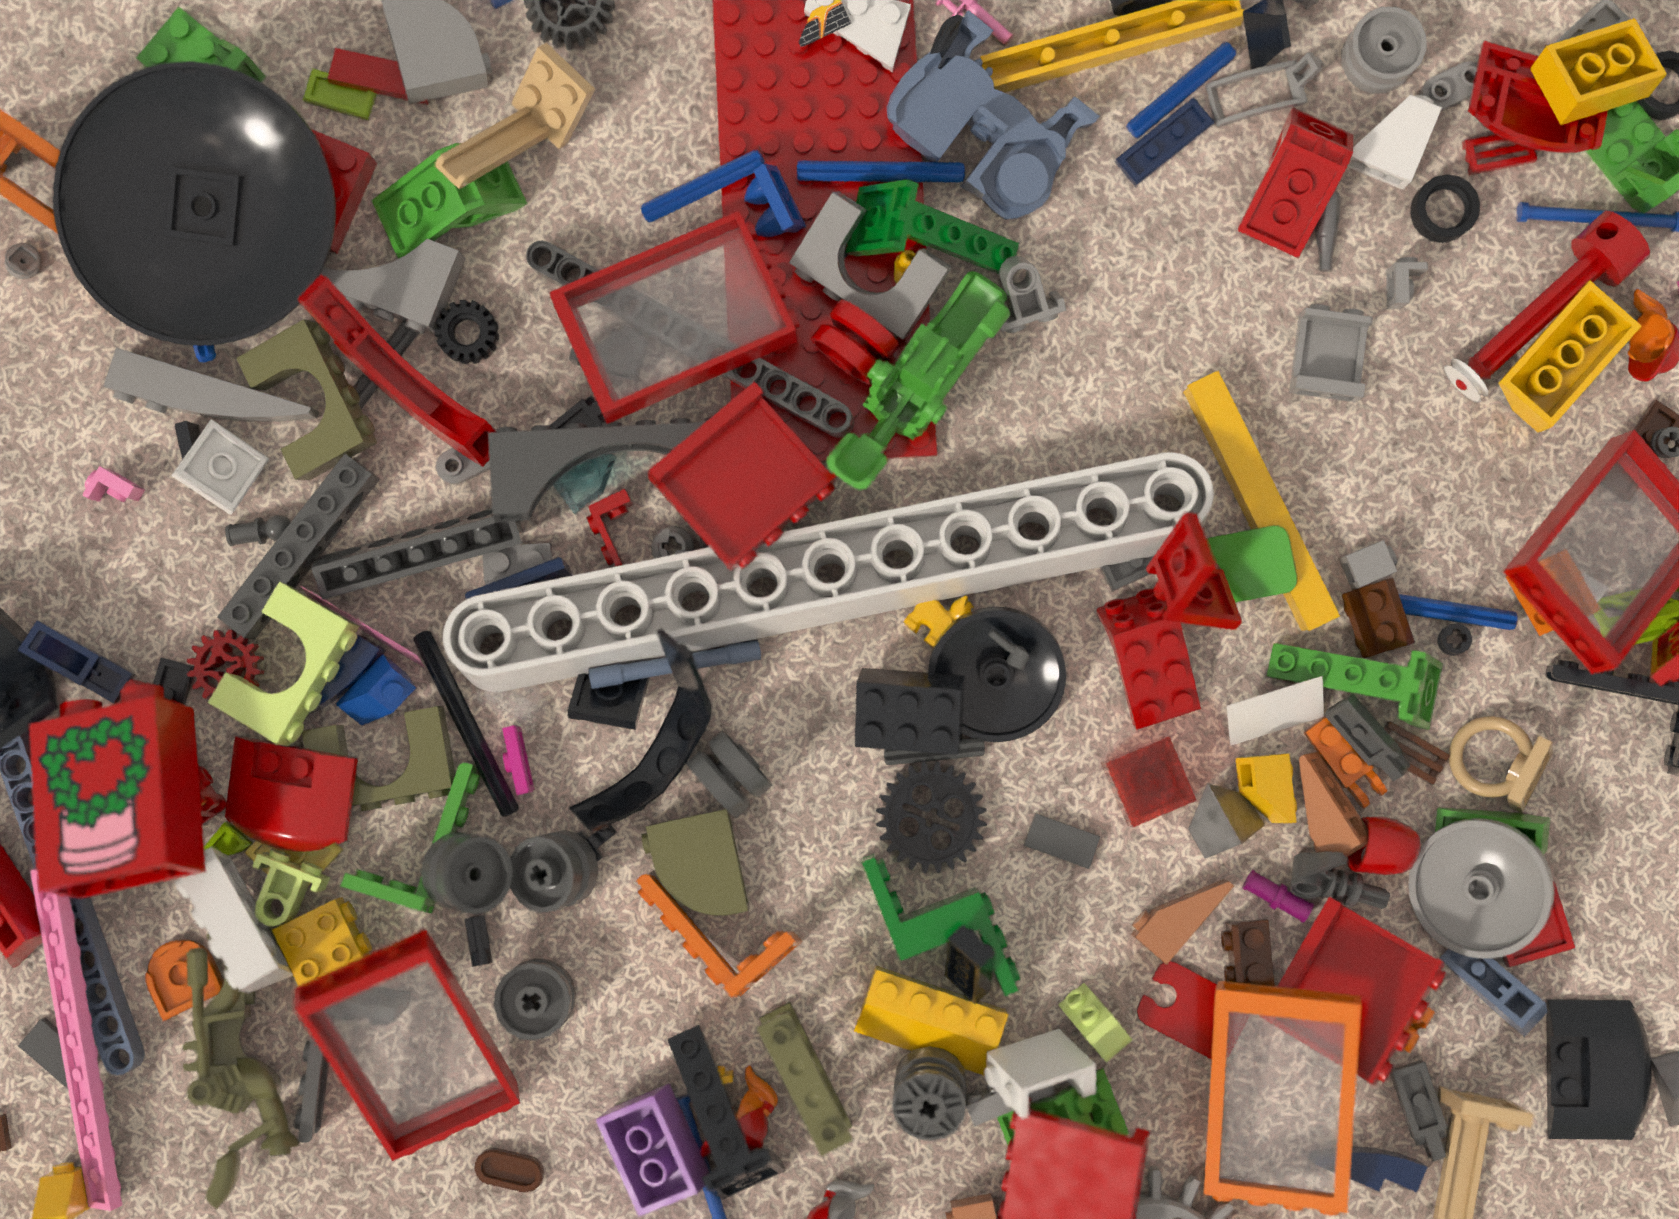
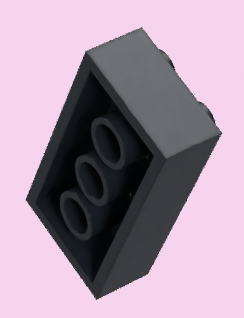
M963 924L947 938L944 976L976 1005L991 990L995 951L988 943L984 944L973 929H968Z

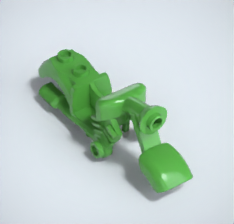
M967 272L937 316L927 326L920 325L894 366L888 361L884 363L880 359L874 364L867 375L872 380V386L869 389V396L866 398L863 406L869 409L879 422L871 433H864L861 438L853 433L845 435L827 459V466L831 472L856 489H866L888 463V458L883 453L895 433L914 440L915 437L922 436L931 421L934 424L939 422L948 409L943 404L945 396L988 338H994L1010 316L1009 308L1004 304L1007 300V294L1002 288L978 272Z

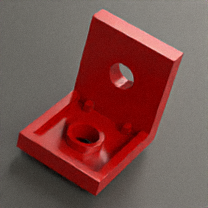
M1184 512L1146 567L1147 573L1156 574L1159 581L1153 590L1156 599L1165 600L1168 608L1162 615L1164 621L1236 630L1242 623L1240 613L1223 569H1216L1217 565L1196 513Z

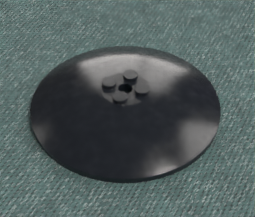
M189 61L154 65L135 71L105 88L85 107L70 128L60 150L53 182V211L59 241L68 263L83 287L100 306L119 321L145 335L171 343L195 346L219 345L254 336L272 327L300 304L297 299L321 274L333 242L336 219L335 191L330 168L316 136L301 115L277 92L244 73L219 65ZM201 196L207 197L212 204V209L206 216L199 215L195 210V202Z

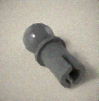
M283 515L272 516L266 523L261 517L255 518L254 522L228 524L225 528V536L230 546L251 542L265 544L267 537L277 541L291 522Z

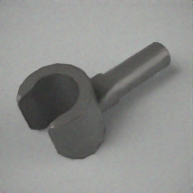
M992 629L988 636L1006 651L1010 652L1006 662L1019 670H1024L1029 660V654L1025 648L1009 642L996 630Z

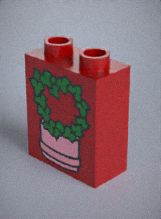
M143 684L121 689L120 703L103 707V703L99 700H70L58 705V718L29 724L38 892L83 899L206 873L194 708L165 699L162 686Z

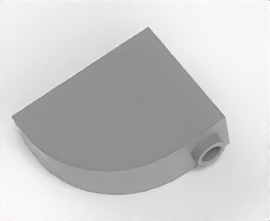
M382 0L385 19L409 104L426 101L425 99L431 100L488 87L487 74L492 73L488 53L481 54L473 28L457 9L443 0Z

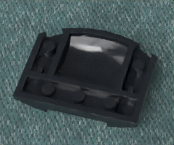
M1546 999L1548 1010L1546 1014L1547 1138L1632 1140L1636 1134L1635 1131L1644 1118L1650 1097L1652 1064L1648 1038L1642 1021L1633 1009L1635 1007L1630 1000Z

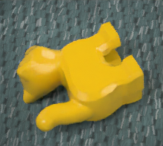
M967 595L954 601L949 610H946L938 600L923 602L915 606L913 612L909 613L903 623L915 634L920 629V625H926L930 631L924 641L933 648L941 633L953 621L962 615L974 611V606L968 600Z

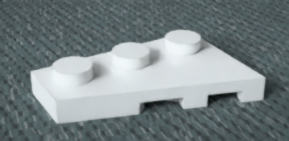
M807 0L804 14L809 17L812 10L821 6H829L834 0ZM841 0L852 24L833 33L837 36H842L857 46L859 51L865 55L869 54L881 62L883 67L893 72L911 4L897 0Z

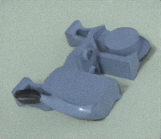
M968 10L964 17L958 14L954 15L941 25L930 52L916 62L901 78L890 95L886 107L887 118L893 124V130L902 140L923 154L929 162H937L967 123L971 127V133L983 142L988 140L992 145L960 187L979 197L993 212L1003 219H1017L1032 213L1046 202L1051 194L1055 174L1066 157V148L1076 129L1090 127L1100 116L1074 96L1065 107L1059 108L1051 118L1045 122L1038 123L1030 111L1014 96L994 89V83L990 77L993 69L988 67L984 70L981 67L983 63L981 59H976L975 61L970 59L972 50L983 44L994 30Z

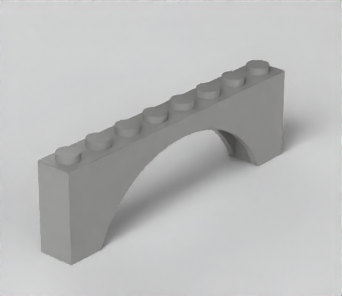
M201 196L195 202V210L201 216L208 215L212 209V204L207 197ZM426 239L407 255L388 264L352 271L323 268L321 275L327 277L356 310L361 311L362 307L365 306L375 310L373 315L388 322H393L394 318L406 321V328L424 334L425 330L434 332V329H437L436 319H441L442 314L440 312L443 308L446 309L466 258L459 250Z

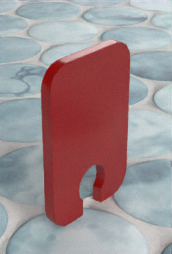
M1170 961L1167 965L1161 963L1157 967L1152 979L1160 984H1169L1174 987L1176 991L1175 1002L1169 1007H1160L1152 998L1143 994L1137 1006L1139 1020L1145 1025L1212 1060L1217 984L1176 962ZM1229 1012L1227 1058L1231 1054L1250 1014Z

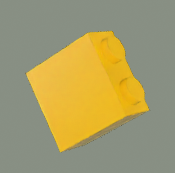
M343 897L336 898L272 930L298 986L362 958L372 951L367 935L364 932L359 933L354 922L357 920V914L353 905L349 901L345 902Z

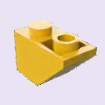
M1270 754L1235 758L1239 793L1271 823H1297V802L1293 792V767L1290 763V755Z

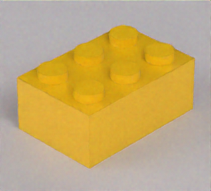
M1635 18L1547 45L1530 68L1560 125L1647 98L1667 75Z

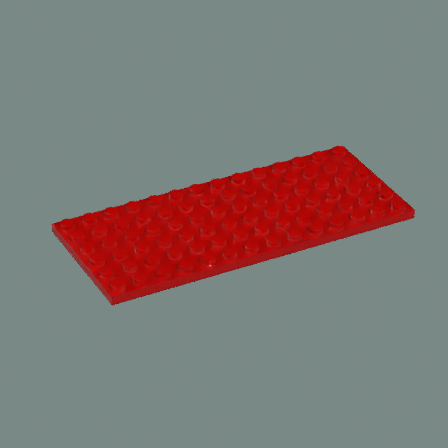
M713 0L720 166L748 152L758 150L762 154L765 164L778 167L806 224L805 228L796 233L785 232L772 237L757 236L758 239L754 240L758 251L764 249L772 266L768 272L772 280L779 279L786 298L782 299L787 310L791 308L794 310L800 324V328L796 329L797 342L765 355L761 359L845 404L854 417V427L850 433L861 438L864 433H871L879 422L874 414L863 406L866 398L869 396V389L872 383L867 385L835 365L812 343L810 338L821 324H829L835 327L829 313L838 301L823 292L824 286L816 280L810 283L799 277L794 272L796 267L789 262L832 192L840 191L856 202L859 187L888 182L800 181L797 178V163L800 160L922 162V154L905 143L893 130V124L887 118L886 108L890 95L901 78L917 62L914 0H897L911 4V9L893 72L883 67L881 62L869 54L865 55L859 51L857 46L842 36H837L834 33L806 46H800L799 40L809 19L804 14L807 0ZM754 173L721 188L722 217L740 211L744 221L750 220L755 228L759 218L770 207V204L756 205L745 202L746 190L750 182L756 177ZM916 182L918 183L915 201L924 204L923 182ZM907 238L905 250H911L917 254L920 249H926L925 245ZM735 241L724 245L728 341L741 347L777 330ZM903 251L858 257L849 255L844 258L845 268L849 277L860 288L870 292H886L896 285L894 281V264L897 256ZM929 305L909 336L904 339L898 336L896 340L900 346L890 360L881 361L884 363L888 361L893 366L896 364L901 353L920 325L927 326L930 322ZM755 364L745 365L741 370V378L749 379L756 374L757 366ZM730 380L731 400H733L745 388ZM774 381L771 384L770 393L773 395L782 394L786 390V381ZM813 396L804 397L799 404L800 410L805 412L812 410L816 406V398ZM765 400L820 462H827L831 452L844 437H833ZM842 412L832 414L829 419V425L833 428L843 426L847 419L846 414ZM931 421L922 436L915 437L914 440L895 433L883 454L888 459L937 457L936 424Z

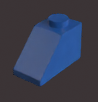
M382 654L336 702V705L363 726L392 714L416 689V686L404 670Z

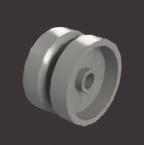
M1380 7L1368 12L1346 38L1341 51L1342 68L1347 79L1358 89L1371 94H1385L1399 88L1422 63L1426 53V33L1421 22L1409 11L1398 7Z

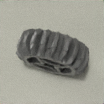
M524 0L525 7L530 9L525 15L528 21L533 22L531 25L533 32H541L540 38L545 43L552 39V45L556 49L564 41L566 49L570 52L573 49V42H578L581 49H585L586 44L584 40L587 38L596 44L598 41L595 34L596 31L606 35L607 28L604 23L613 22L614 18L610 11L616 9L613 0H596L595 6L589 4L588 0H575L576 5L570 4L572 0ZM545 2L551 4V7L558 11L557 24L548 20L544 15ZM564 4H570L568 8L565 9ZM586 19L583 23L572 26L576 20Z

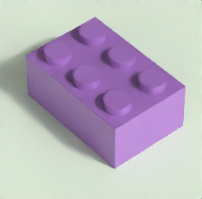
M670 1083L618 1104L595 1119L638 1217L695 1195L705 1187L702 1177L710 1174L704 1159L701 1157L700 1150Z

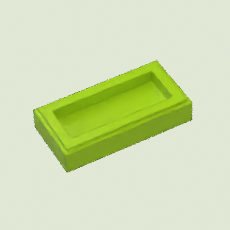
M312 68L302 99L305 103L369 121L377 95L375 92L329 84L327 79L329 73Z

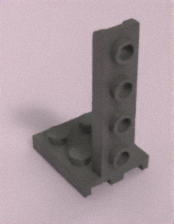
M373 986L328 1006L325 1010L333 1022L335 1017L351 1020L357 1016L369 1018V1022L373 1024L386 1025L390 1021L394 1022L409 1005L411 991ZM312 1036L310 1041L307 1040L303 1051V1061L307 1062L306 1074L302 1075L299 1084V1095L303 1096L302 1108L297 1110L294 1128L299 1130L298 1141L303 1143L309 1142L321 1128L329 1062Z

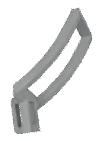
M1307 52L1298 62L1293 60L1259 67L1207 84L1209 103L1217 127L1260 114L1300 106L1308 102L1304 86L1322 70L1324 66L1322 60L1315 57L1312 52ZM1307 64L1310 65V67L1302 75L1297 74ZM1285 70L1293 100L1262 106L1224 118L1216 88L1250 77Z

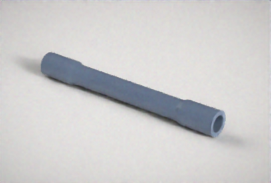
M758 640L692 652L697 669L761 660ZM664 657L623 665L613 664L590 668L588 673L591 689L619 685L626 681L672 674V670L667 658Z

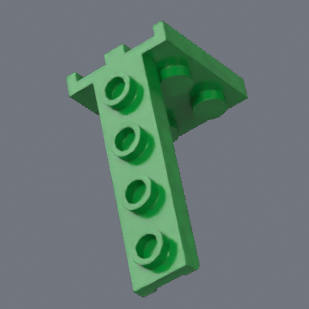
M906 179L859 187L856 203L864 207L867 212L850 237L845 253L858 257L901 252L905 250L908 238L999 274L1001 265L1006 259L1017 256L1018 242L915 201L918 183Z

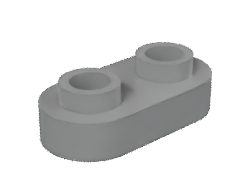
M1471 61L1463 62L1431 77L1422 86L1419 95L1432 99L1435 105L1442 107L1441 111L1469 99L1474 82H1468L1465 79V74H1471L1475 78L1477 63ZM1435 88H1441L1444 91V96H1438L1435 93Z
M451 448L439 456L436 470L440 478L447 483L460 484L490 470V460L482 467L454 448ZM456 460L459 464L458 469L455 472H449V462Z

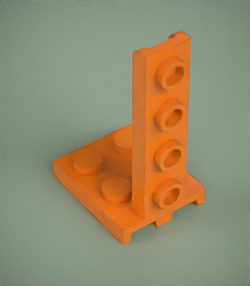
M644 874L636 880L641 886L638 893L649 906L657 905L663 913L660 916L661 921L672 933L678 930L685 939L682 945L694 959L700 956L708 966L704 970L705 973L717 986L722 983L724 985L723 988L731 998L742 996L803 942L794 931H786L784 933L783 930L781 932L778 930L763 943L766 950L759 956L757 953L749 955L736 967L740 971L737 974L655 876Z

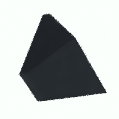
M1262 0L1242 12L1251 70L1265 66L1284 48L1291 47L1283 0Z

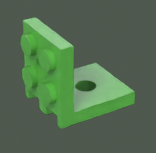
M1103 1068L1096 1070V1094L1083 1098L1070 1085L1053 1097L1043 1098L1031 1103L1032 1110L1122 1135L1129 1134ZM1013 1111L997 1117L1007 1144H1009L1011 1139H1014L1015 1130L1010 1129ZM1091 1111L1093 1113V1122L1089 1114Z

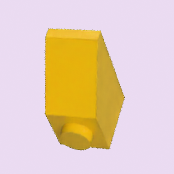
M74 1162L57 1164L52 1166L51 1172L40 1177L31 1219H74L90 1209L88 1207L82 1166L74 1167Z

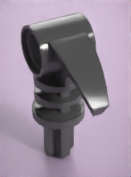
M1341 852L1300 853L1293 857L1291 892L1300 898L1312 899L1320 895L1329 898L1332 896L1336 901L1343 899L1344 905L1353 907L1357 902H1361L1381 909L1386 908L1390 899V893L1386 889L1364 883L1361 874L1353 872L1348 875L1347 871H1337L1336 867L1347 863V857Z

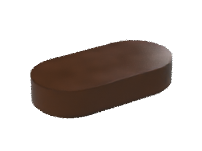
M489 1148L484 1150L475 1162V1173L478 1179L492 1186L527 1193L538 1188L544 1178L542 1163L533 1156L499 1148Z

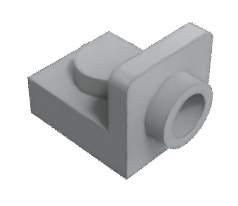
M1403 257L1397 259V262L1386 269L1387 309H1401L1410 303L1414 294V282L1412 279H1409V276L1422 275L1428 270V262H1418L1416 257Z

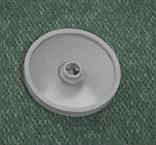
M1464 819L1439 829L1420 847L1421 852L1409 873L1410 900L1421 925L1444 947L1469 957L1498 958L1512 954L1528 945L1545 926L1554 901L1552 873L1540 849L1532 840L1516 828L1491 819Z

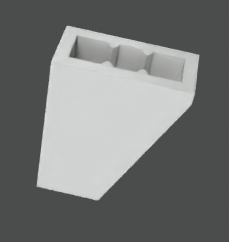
M1409 95L1353 147V154L1347 167L1403 190L1412 182L1442 107L1435 105L1433 100L1426 96Z

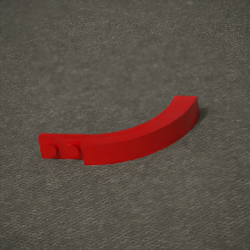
M320 274L297 301L335 340L333 343L386 395L449 446L484 467L490 460L488 433L496 432V430L487 420L457 403L411 366L374 330L327 277Z

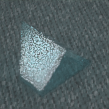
M614 454L603 455L575 467L553 484L575 515L603 495L616 460Z

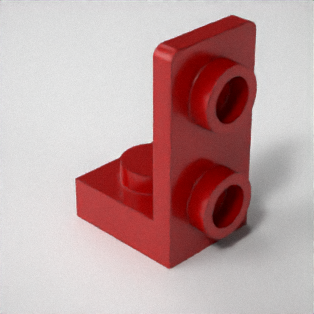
M626 489L588 505L591 515L587 516L586 519L594 535L600 533L605 546L600 547L609 566L615 564L617 567L624 565L603 519L609 516L610 521L629 513L627 507L634 504Z

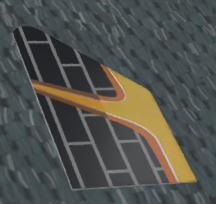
M834 0L829 6H821L812 10L800 37V46H806L852 24L841 0Z

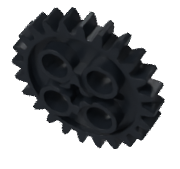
M926 762L921 763V772H916L909 765L908 777L905 778L899 772L896 773L899 781L897 786L889 782L886 783L891 791L890 796L881 794L879 796L882 801L887 803L886 807L876 808L877 813L885 815V819L876 822V826L885 827L887 830L879 838L880 840L891 839L892 843L886 851L889 853L898 849L900 852L896 861L899 863L908 857L910 859L909 869L911 870L917 862L921 863L923 873L927 872L929 864H934L937 873H941L942 863L944 862L951 869H954L953 859L958 857L961 861L966 862V856L963 851L968 849L976 852L977 850L971 841L973 839L983 840L984 838L976 832L977 827L987 826L986 822L978 819V815L986 812L987 808L976 806V802L980 801L983 795H972L971 791L976 783L971 782L964 785L963 781L966 773L962 772L955 778L953 776L954 766L952 765L946 769L945 773L941 772L940 762L935 763L933 771L928 770ZM918 785H926L931 790V798L925 804H917L912 798V791ZM950 798H958L962 802L963 810L957 817H949L944 812V804ZM907 803L926 812H930L932 807L936 808V815L958 824L960 829L955 831L936 822H932L930 827L926 826V819L904 810L902 806ZM905 817H913L918 822V830L912 836H905L899 831V823ZM938 830H945L950 836L948 846L943 849H936L931 844V837Z

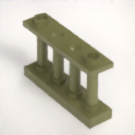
M791 1002L760 1016L759 1019L762 1025L758 1026L757 1030L821 1157L853 1141L848 1130L853 1125Z

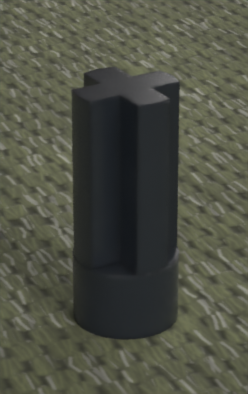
M485 915L465 918L472 967L493 963Z

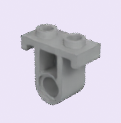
M1012 256L1003 262L999 274L1002 288L1007 294L1006 302L1010 316L1000 328L1002 332H1018L1026 328L1027 323L1036 320L1039 322L1051 321L1058 317V313L1066 311L1064 298L1056 290L1049 292L1051 299L1046 300L1040 274L1037 268L1027 259L1021 256ZM1019 269H1026L1024 280L1019 283H1013L1014 273Z

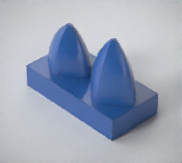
M764 163L754 169L756 177L750 182L744 200L756 205L770 204V207L761 215L755 226L757 236L772 237L785 232L796 233L805 228L806 224L778 167Z

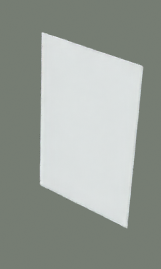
M1323 676L1227 705L1230 746L1324 717Z

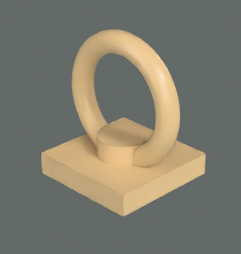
M1480 717L1465 724L1455 734L1449 748V765L1456 780L1466 790L1473 794L1490 798L1508 795L1509 807L1523 813L1553 755V743L1539 736L1533 746L1529 736L1516 723L1502 717ZM1484 730H1498L1506 733L1516 742L1520 753H1518L1504 782L1497 784L1483 783L1473 778L1466 770L1463 762V750L1468 740L1476 733Z

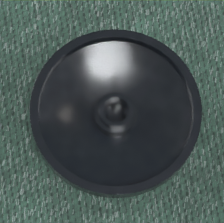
M986 607L962 615L941 633L929 659L928 673L965 675L962 733L971 738H981L987 742H1006L1033 733L1052 717L1062 700L1065 690L1066 666L1057 639L1041 621L1028 613L1014 608ZM992 629L996 630L1009 642L1025 648L1029 654V660L1024 670H1019L1006 662L1010 652L1006 651L988 636Z

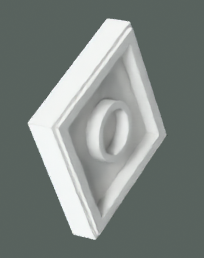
M211 419L171 476L231 515L265 467L269 458Z

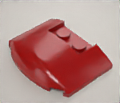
M1483 41L1468 112L1484 127L1507 141L1538 151L1577 153L1601 147L1608 110L1560 125L1530 70L1539 56Z
M235 736L225 818L249 838L281 850L315 851L325 849V847L335 842L341 844L348 840L358 758L291 745L285 746L244 736Z

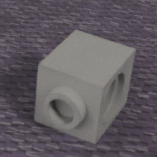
M1384 540L1339 558L1352 590L1398 572L1395 567L1397 564L1396 554L1390 545L1386 546Z

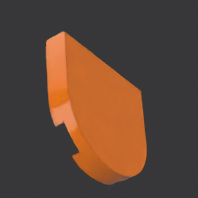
M187 939L168 942L160 946L150 959L147 973L145 974L146 986L163 1021L192 1008V988L187 985V953L190 949L203 948L207 951L208 984L204 987V1001L218 995L223 987L224 979L213 956L198 942L192 940L184 941Z

